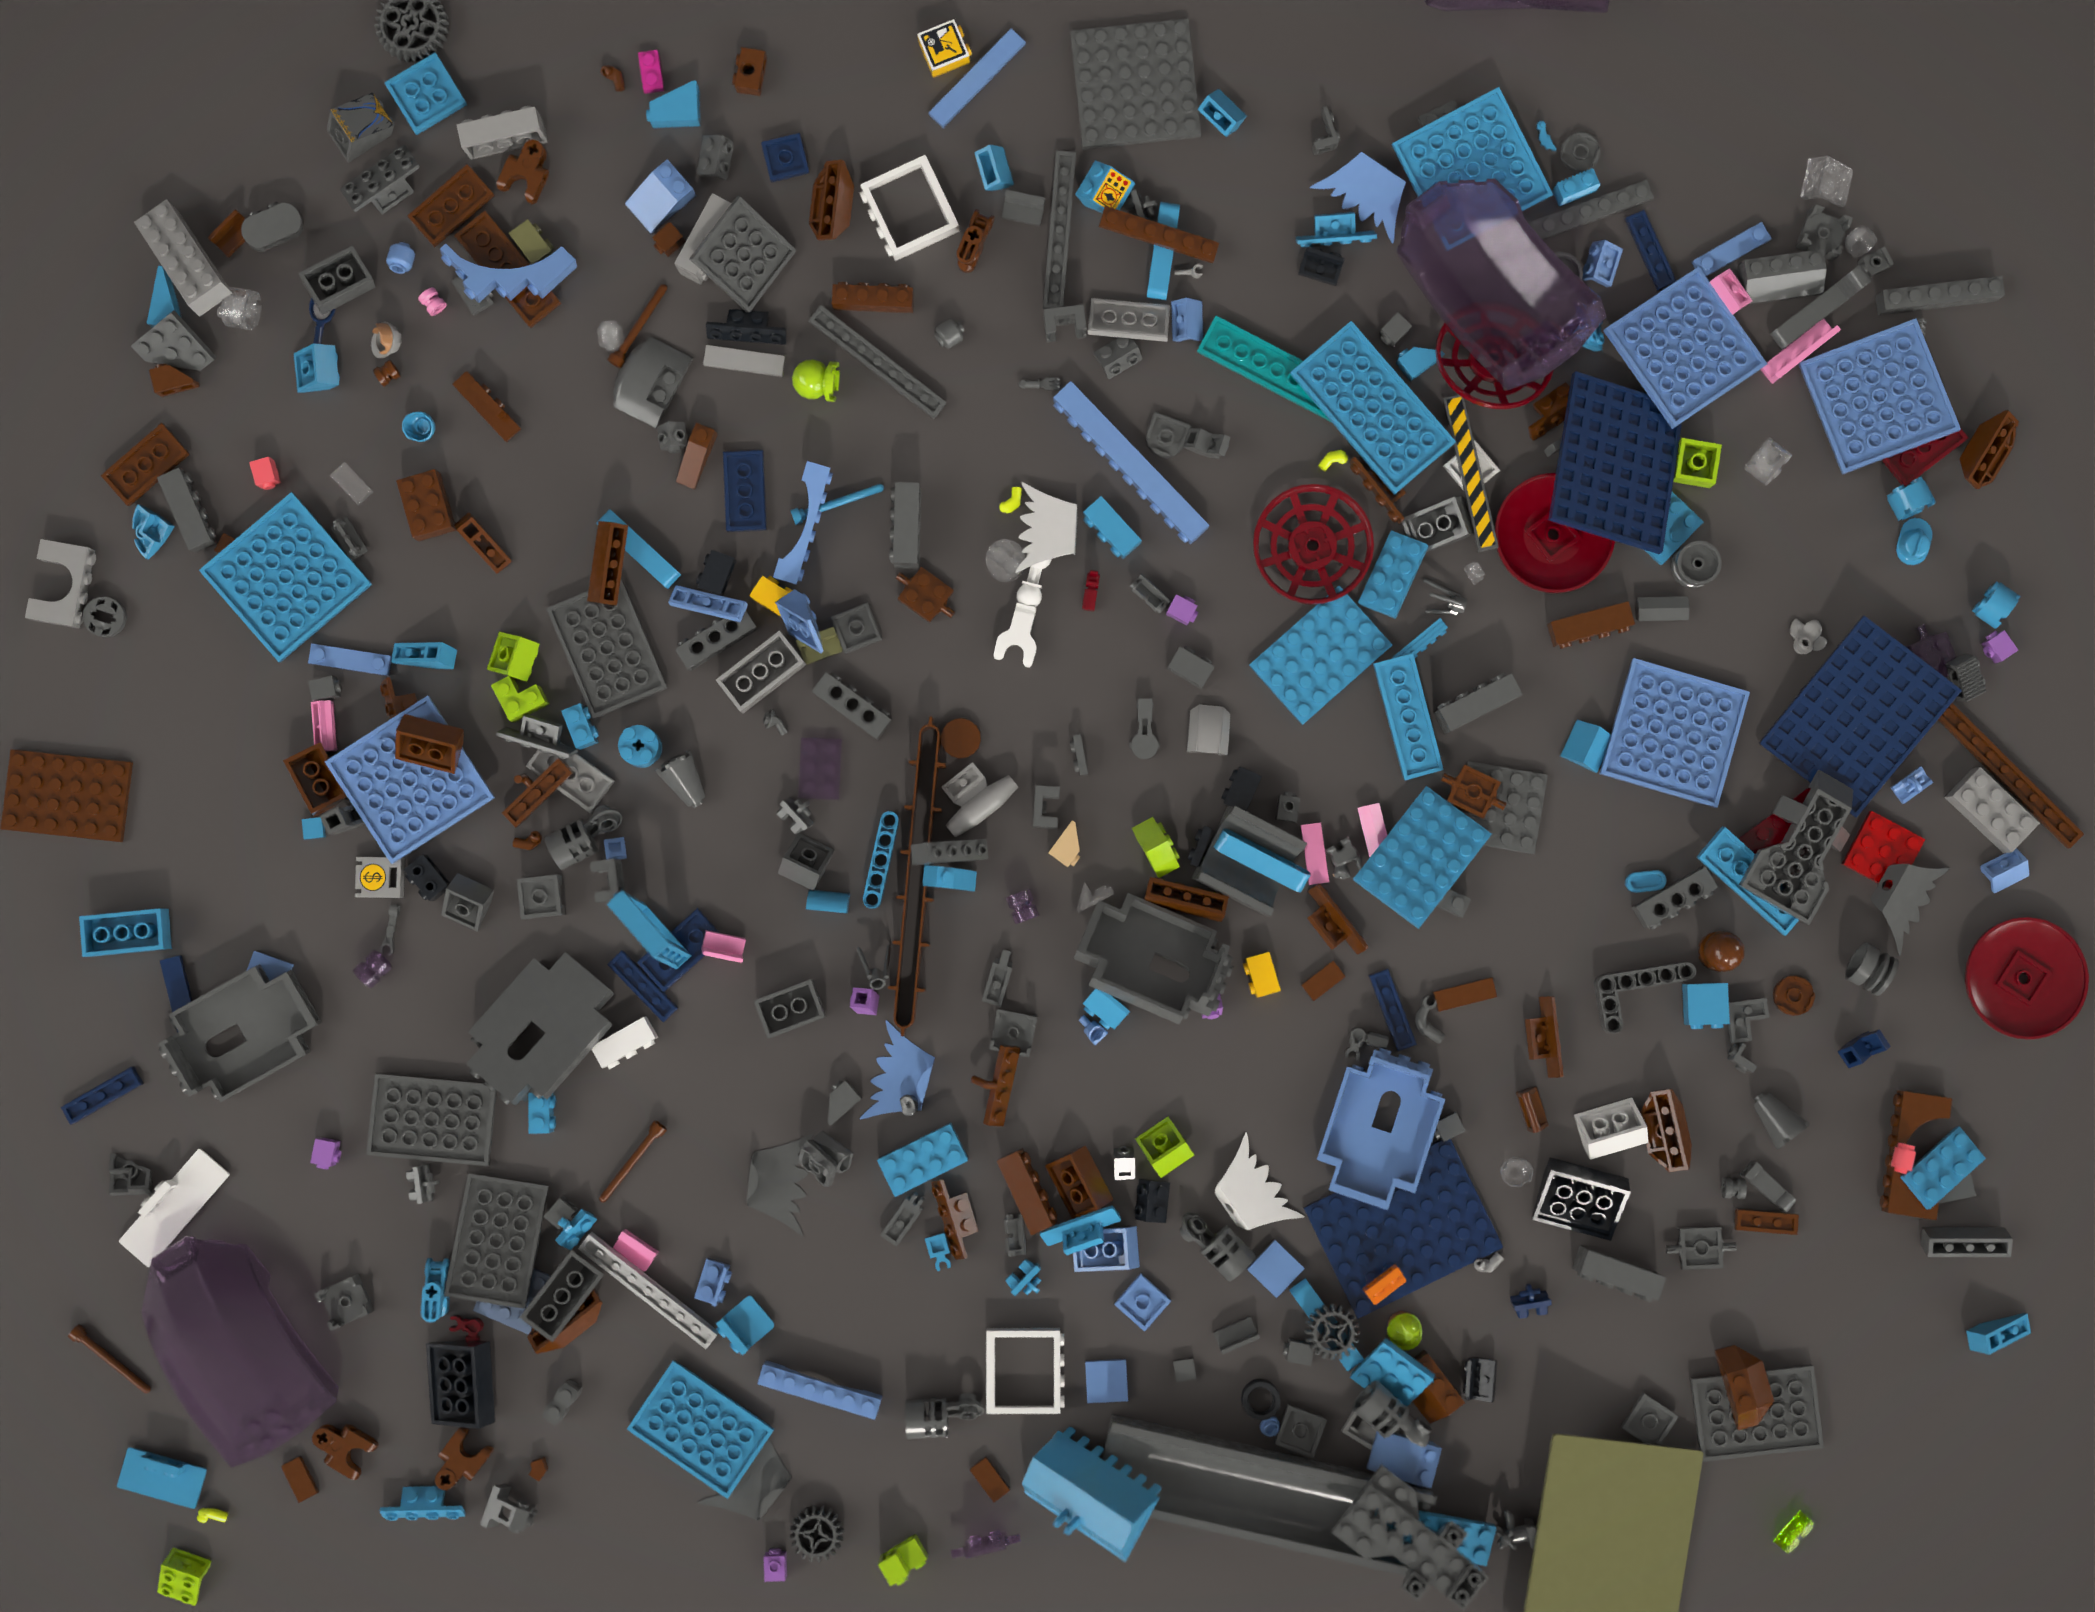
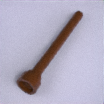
M665 284L659 286L618 351H614L607 358L617 368L621 369L625 362V353L667 291Z
M656 1120L653 1121L649 1126L648 1136L600 1195V1202L604 1203L608 1200L655 1138L662 1137L665 1134L667 1128Z
M78 1324L69 1333L68 1338L73 1342H82L142 1392L149 1393L151 1391V1387L89 1338L83 1326Z

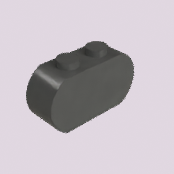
M276 202L270 204L267 207L268 209L262 212L258 210L250 213L249 217L243 221L241 227L244 240L255 251L264 252L299 237L303 231V219L295 207L288 203L279 204Z

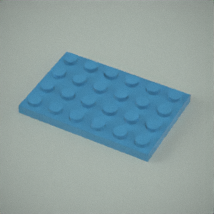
M1340 586L1335 588L1336 593L1343 590ZM1345 595L1332 602L1317 604L1249 666L1303 725L1387 651L1392 644L1348 595Z
M1426 786L1357 873L1353 881L1419 929L1492 834Z
M673 1360L627 1430L728 1499L774 1431V1428Z

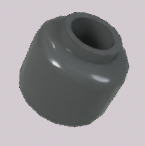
M948 319L935 328L936 333H934V336L941 347L944 346L949 349L963 341L962 333L965 330L959 321L955 322L953 319Z

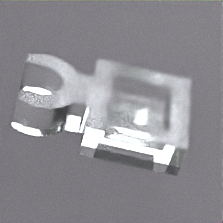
M1472 562L1464 568L1473 585L1484 579L1485 573L1478 562Z

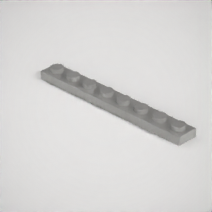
M593 1232L586 1237L578 1250L703 1348L707 1349L719 1332L716 1328Z

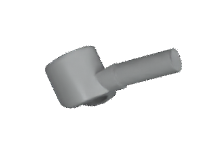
M1196 264L1192 269L1175 270V275L1188 274L1197 279L1203 273L1197 274L1195 269H1202L1203 266Z

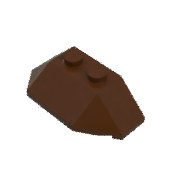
M844 160L826 161L823 170L819 173L813 184L809 225L819 241L836 239L850 226L854 184Z
M2005 410L1980 424L1959 458L1965 479L1975 489H1980L1994 481L2013 449L2016 427H2018L2019 421L2009 410Z
M1672 1089L1652 1091L1640 1111L1648 1131V1143H1646L1648 1154L1664 1166L1668 1172L1689 1170L1692 1143L1683 1105Z
M595 1289L587 1296L553 1342L532 1328L527 1338L536 1354L564 1348L596 1323L602 1301Z
M1736 1345L1714 1350L1737 1430L1758 1425L1774 1402L1763 1361Z

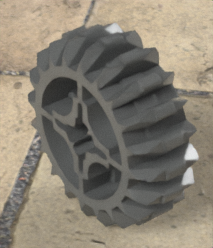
M1330 1304V1310H1328L1326 1305H1322L1323 1312L1321 1313L1316 1308L1315 1312L1318 1315L1316 1317L1313 1314L1309 1315L1313 1322L1306 1321L1305 1323L1311 1327V1329L1304 1330V1333L1311 1334L1305 1340L1306 1342H1312L1309 1348L1311 1350L1316 1348L1314 1354L1317 1356L1322 1352V1358L1326 1359L1329 1354L1330 1360L1334 1361L1336 1354L1338 1359L1341 1360L1342 1352L1349 1356L1350 1354L1347 1349L1355 1350V1347L1351 1345L1352 1342L1359 1343V1340L1354 1338V1335H1360V1331L1354 1330V1328L1359 1326V1323L1353 1322L1356 1318L1355 1315L1348 1317L1350 1310L1346 1309L1343 1311V1306L1341 1305L1336 1310L1334 1304ZM1340 1316L1344 1320L1331 1324L1326 1317ZM1322 1322L1324 1330L1317 1339V1327ZM1328 1326L1335 1330L1336 1338L1331 1335L1328 1337L1330 1334ZM1347 1326L1348 1335L1343 1343L1341 1333ZM1333 1340L1338 1345L1337 1348L1332 1349L1321 1346L1323 1342Z
M813 1505L812 1512L806 1507L804 1509L805 1515L799 1512L797 1514L799 1519L794 1518L792 1521L794 1525L790 1526L789 1529L791 1532H794L789 1535V1539L795 1540L791 1543V1547L798 1546L795 1553L799 1554L802 1551V1559H805L806 1555L810 1556L809 1562H812L814 1557H816L819 1563L822 1556L826 1561L829 1560V1554L835 1556V1549L840 1550L841 1545L838 1542L844 1541V1537L840 1535L844 1534L845 1530L838 1528L843 1522H835L838 1514L830 1516L832 1509L825 1513L824 1506H821L820 1511H817L816 1505ZM817 1519L814 1526L801 1527L806 1521ZM823 1520L830 1525L833 1534H831L830 1531L825 1530V1528L823 1527ZM818 1525H819V1529H818V1531H819V1537L817 1538L816 1543H815V1533H814V1532H815V1530L817 1529V1527H818ZM801 1534L810 1540V1547L803 1542ZM827 1540L832 1541L827 1547L817 1549L818 1543L822 1541L827 1542Z

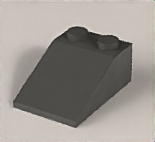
M1454 496L1406 516L1402 522L1407 537L1428 544L1429 547L1426 552L1474 535L1470 516L1462 496Z

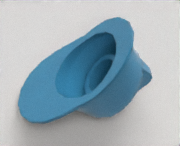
M1912 518L1906 521L1901 528L1896 552L1898 558L1907 565L1921 563L1929 552L1932 530L1925 520Z

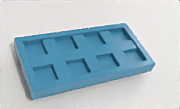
M1391 530L1359 599V605L1396 619L1429 547L1428 544Z
M1958 1126L1913 1165L1912 1171L1907 1170V1174H1903L1900 1178L1927 1210L1939 1202L1986 1158L1962 1128Z

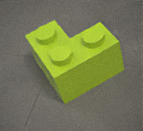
M507 676L491 685L507 718L513 723L521 720L523 715H530L550 704L541 686L537 684L521 692L514 678Z
M1151 817L1132 828L1137 841L1145 852L1158 878L1180 867L1177 859L1180 857L1174 847L1171 848L1174 844L1168 834L1164 835L1166 831L1161 822L1157 824L1155 819Z
M915 1533L881 1554L878 1566L890 1586L895 1583L898 1586L908 1579L907 1576L911 1569L915 1567L917 1570L926 1564L928 1554Z

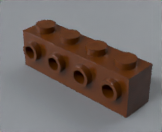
M838 282V284H833L832 306L834 310L913 313L914 291L913 287H909L907 284H898L897 287H892L886 283L870 286L869 283L860 282L858 285Z
M604 521L598 522L587 601L617 606L628 525Z
M1629 601L1555 620L1548 623L1547 626L1553 647L1559 646L1560 649L1571 647L1572 642L1579 641V644L1590 642L1591 637L1598 636L1601 639L1611 636L1610 632L1618 631V634L1630 631L1629 627L1635 625Z
M1150 877L1144 900L1160 907L1222 922L1225 916L1229 896H1225L1222 893L1209 892L1202 888L1189 887L1182 883H1173L1158 877Z
M1021 1148L997 1160L1030 1234H1036L1056 1224L1057 1213L1053 1207H1050L1048 1194L1039 1183V1175L1030 1164L1031 1158L1029 1154Z

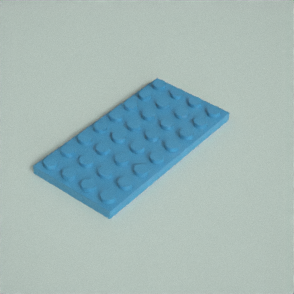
M1352 321L1290 372L1295 381L1394 495L1456 443L1453 437Z

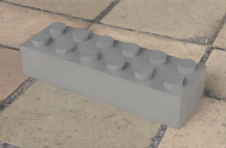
M167 199L134 222L187 305L199 317L233 294L179 211Z

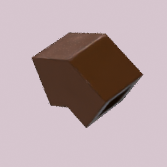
M545 1456L530 1463L532 1470L529 1475L537 1481L543 1478L549 1469Z

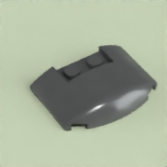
M650 336L632 350L619 370L614 385L613 407L657 429L693 358Z

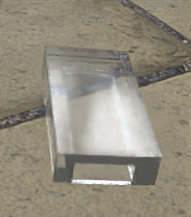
M345 462L330 475L357 505H360L373 493L369 486Z

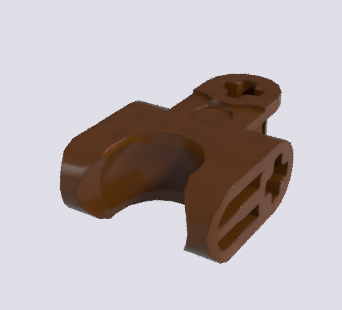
M534 139L527 141L519 157L513 154L508 156L497 180L498 190L506 192L515 181L523 179L527 181V189L525 191L527 202L535 204L538 201L549 175V170L542 167L547 153L539 141Z
M978 209L974 211L969 227L966 229L957 250L958 267L961 271L969 273L975 269L982 253L984 242L993 226L995 216L987 217L982 215Z
M325 1424L317 1429L312 1436L313 1444L320 1450L328 1453L324 1463L351 1480H357L361 1475V1468L351 1459L352 1449L360 1448L366 1452H372L379 1445L376 1439L349 1424H345L342 1431L333 1425ZM323 1433H326V1434H327V1435H326V1438H327L326 1440L323 1439V1437H324V1434H323Z
M460 1427L438 1455L439 1458L446 1462L435 1477L436 1486L441 1490L451 1489L462 1476L471 1481L494 1452V1448L487 1445L478 1454L472 1455L467 1453L463 1446L464 1439L469 1433L466 1427ZM447 1474L450 1475L448 1482L445 1481Z

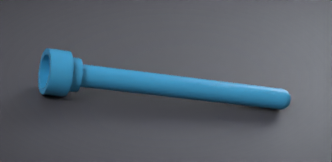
M878 484L820 504L818 511L824 512L882 492L884 486ZM802 508L790 510L795 525L801 524L803 520H806L808 508L804 510Z

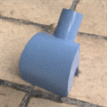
M1085 1015L1079 1019L1085 1027L1084 1033L1094 1045L1108 1034V1031L1096 1021L1091 1022Z

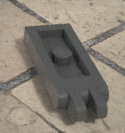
M916 1192L911 1199L908 1196L880 1235L896 1247L923 1210L921 1204L925 1198L921 1197L918 1203L914 1201L918 1196Z

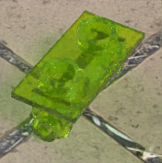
M1799 1511L1773 1542L1787 1554L1793 1553V1550L1801 1542L1798 1537L1805 1538L1814 1529L1812 1526L1815 1523Z

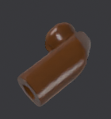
M610 65L602 66L600 70L602 76L614 82L615 90L618 92L625 90L622 72Z
M532 831L531 835L526 839L515 837L513 847L532 850L541 843L542 836L540 832Z

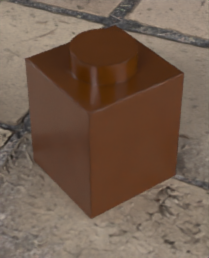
M671 222L666 224L652 237L655 242L654 248L660 254L665 253L667 257L686 242L682 234Z

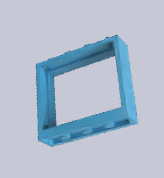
M623 890L613 894L614 897L607 905L653 958L677 970L691 957V954L645 903Z

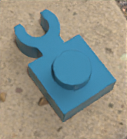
M945 1232L925 1238L930 1259L937 1258L935 1263L936 1270H941L939 1263L942 1261L946 1262L947 1267L950 1268L951 1262L945 1257V1254L950 1253Z

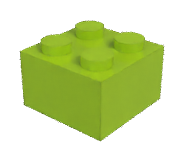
M1681 438L1679 440L1673 482L1705 488L1714 486L1717 479L1722 444Z

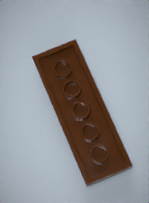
M486 211L482 212L454 235L479 266L495 269H514L530 265ZM527 286L511 301L505 296L530 328L561 304L552 291L542 299L538 294L535 296Z

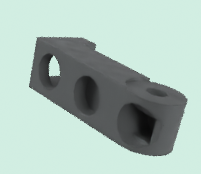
M1751 1160L1740 1173L1745 1180L1784 1212L1787 1213L1795 1204L1796 1199L1777 1183L1758 1162Z

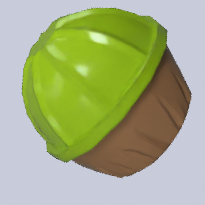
M1399 1311L1390 1317L1387 1335L1391 1342L1401 1350H1411L1418 1346L1422 1340V1326L1415 1315L1406 1311Z

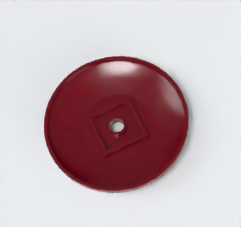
M1546 473L1531 477L1515 487L1503 501L1495 521V533L1499 546L1497 552L1505 568L1522 584L1546 593L1570 592L1591 582L1608 564L1615 545L1614 540L1549 521L1556 473ZM1550 529L1558 532L1556 540L1549 538L1548 531Z
M2022 917L1998 923L1978 939L1967 960L1965 984L1974 1010L1992 1029L2017 1039H2040L2061 1031L2076 1018L2087 996L2089 973L2080 947L2066 931L2046 920ZM2023 972L2028 977L2025 984L2019 981V975Z

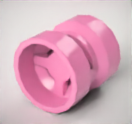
M434 287L425 290L418 297L421 304L427 307V311L431 316L440 313L447 305L442 298L438 297V292Z

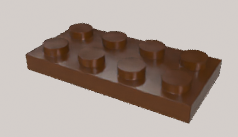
M467 164L407 217L429 242L436 247L495 195Z
M161 423L106 470L101 477L121 500L130 507L158 482L157 477L170 472L190 453L169 429Z

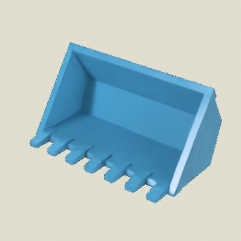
M1068 1427L1063 1433L1060 1431L1056 1432L1053 1438L1032 1458L1022 1482L1025 1494L1058 1516L1053 1523L1056 1528L1067 1522L1068 1524L1064 1530L1065 1534L1069 1535L1076 1528L1126 1562L1159 1500V1497L1156 1495L1161 1490V1486L1155 1483L1147 1490L1142 1486L1147 1479L1145 1475L1139 1474L1135 1480H1132L1128 1477L1132 1471L1131 1466L1126 1464L1119 1471L1113 1467L1118 1461L1116 1456L1111 1455L1104 1461L1099 1458L1104 1448L1097 1445L1091 1452L1085 1448L1090 1441L1086 1436H1083L1078 1442L1072 1440L1071 1438L1076 1432L1074 1428Z

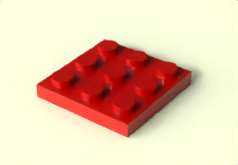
M1869 811L1842 865L1879 884L1888 866L1895 864L1912 865L1925 839L1885 817ZM1887 880L1884 887L1891 889L1893 886L1892 880Z

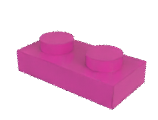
M658 50L639 52L638 57L644 93L664 91Z

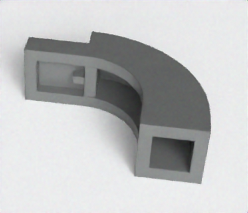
M353 805L337 807L320 816L329 835L340 834L365 825Z

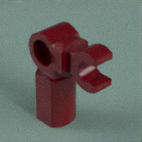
M1090 570L1087 574L1086 587L1088 589H1085L1082 610L1093 612L1095 610L1097 591L1095 589H1098L1100 579L1098 571Z
M459 1315L451 1316L450 1319L456 1320L458 1325L456 1327L450 1326V1331L455 1332L462 1329L463 1332L469 1333L466 1335V1341L480 1340L478 1335L484 1327L481 1319H463Z

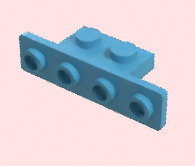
M1354 212L1314 215L1315 235L1297 236L1295 241L1301 247H1311L1312 243H1320V245L1327 246L1332 245V242L1338 241L1341 244H1350L1352 240H1360V242L1366 243L1376 239L1377 234L1375 231L1356 232Z
M1109 1206L1040 1231V1236L1047 1246L1063 1241V1251L1066 1255L1104 1243L1103 1227L1120 1222L1121 1217L1113 1206Z
M437 1486L403 1487L400 1507H380V1513L383 1518L390 1521L397 1520L398 1518L417 1520L418 1517H426L429 1520H436L438 1517L458 1519L465 1516V1510L462 1506H443L445 1490H441Z

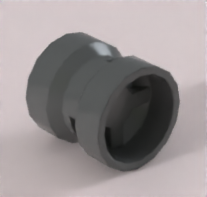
M1723 1178L1721 1182L1722 1197L1731 1198L1736 1196L1738 1199H1745L1747 1194L1746 1180L1744 1178H1737L1736 1180Z

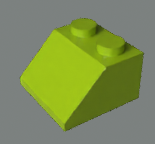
M499 632L487 670L527 682L532 673V666L538 655L540 644L520 636Z
M1169 1116L1135 1138L1160 1178L1194 1156Z

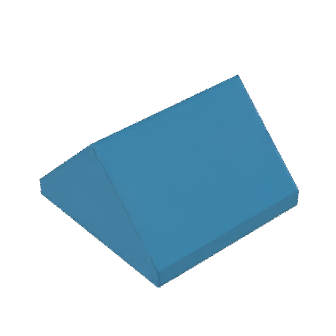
M1576 720L1560 756L1597 773L1604 759L1611 734L1600 726Z

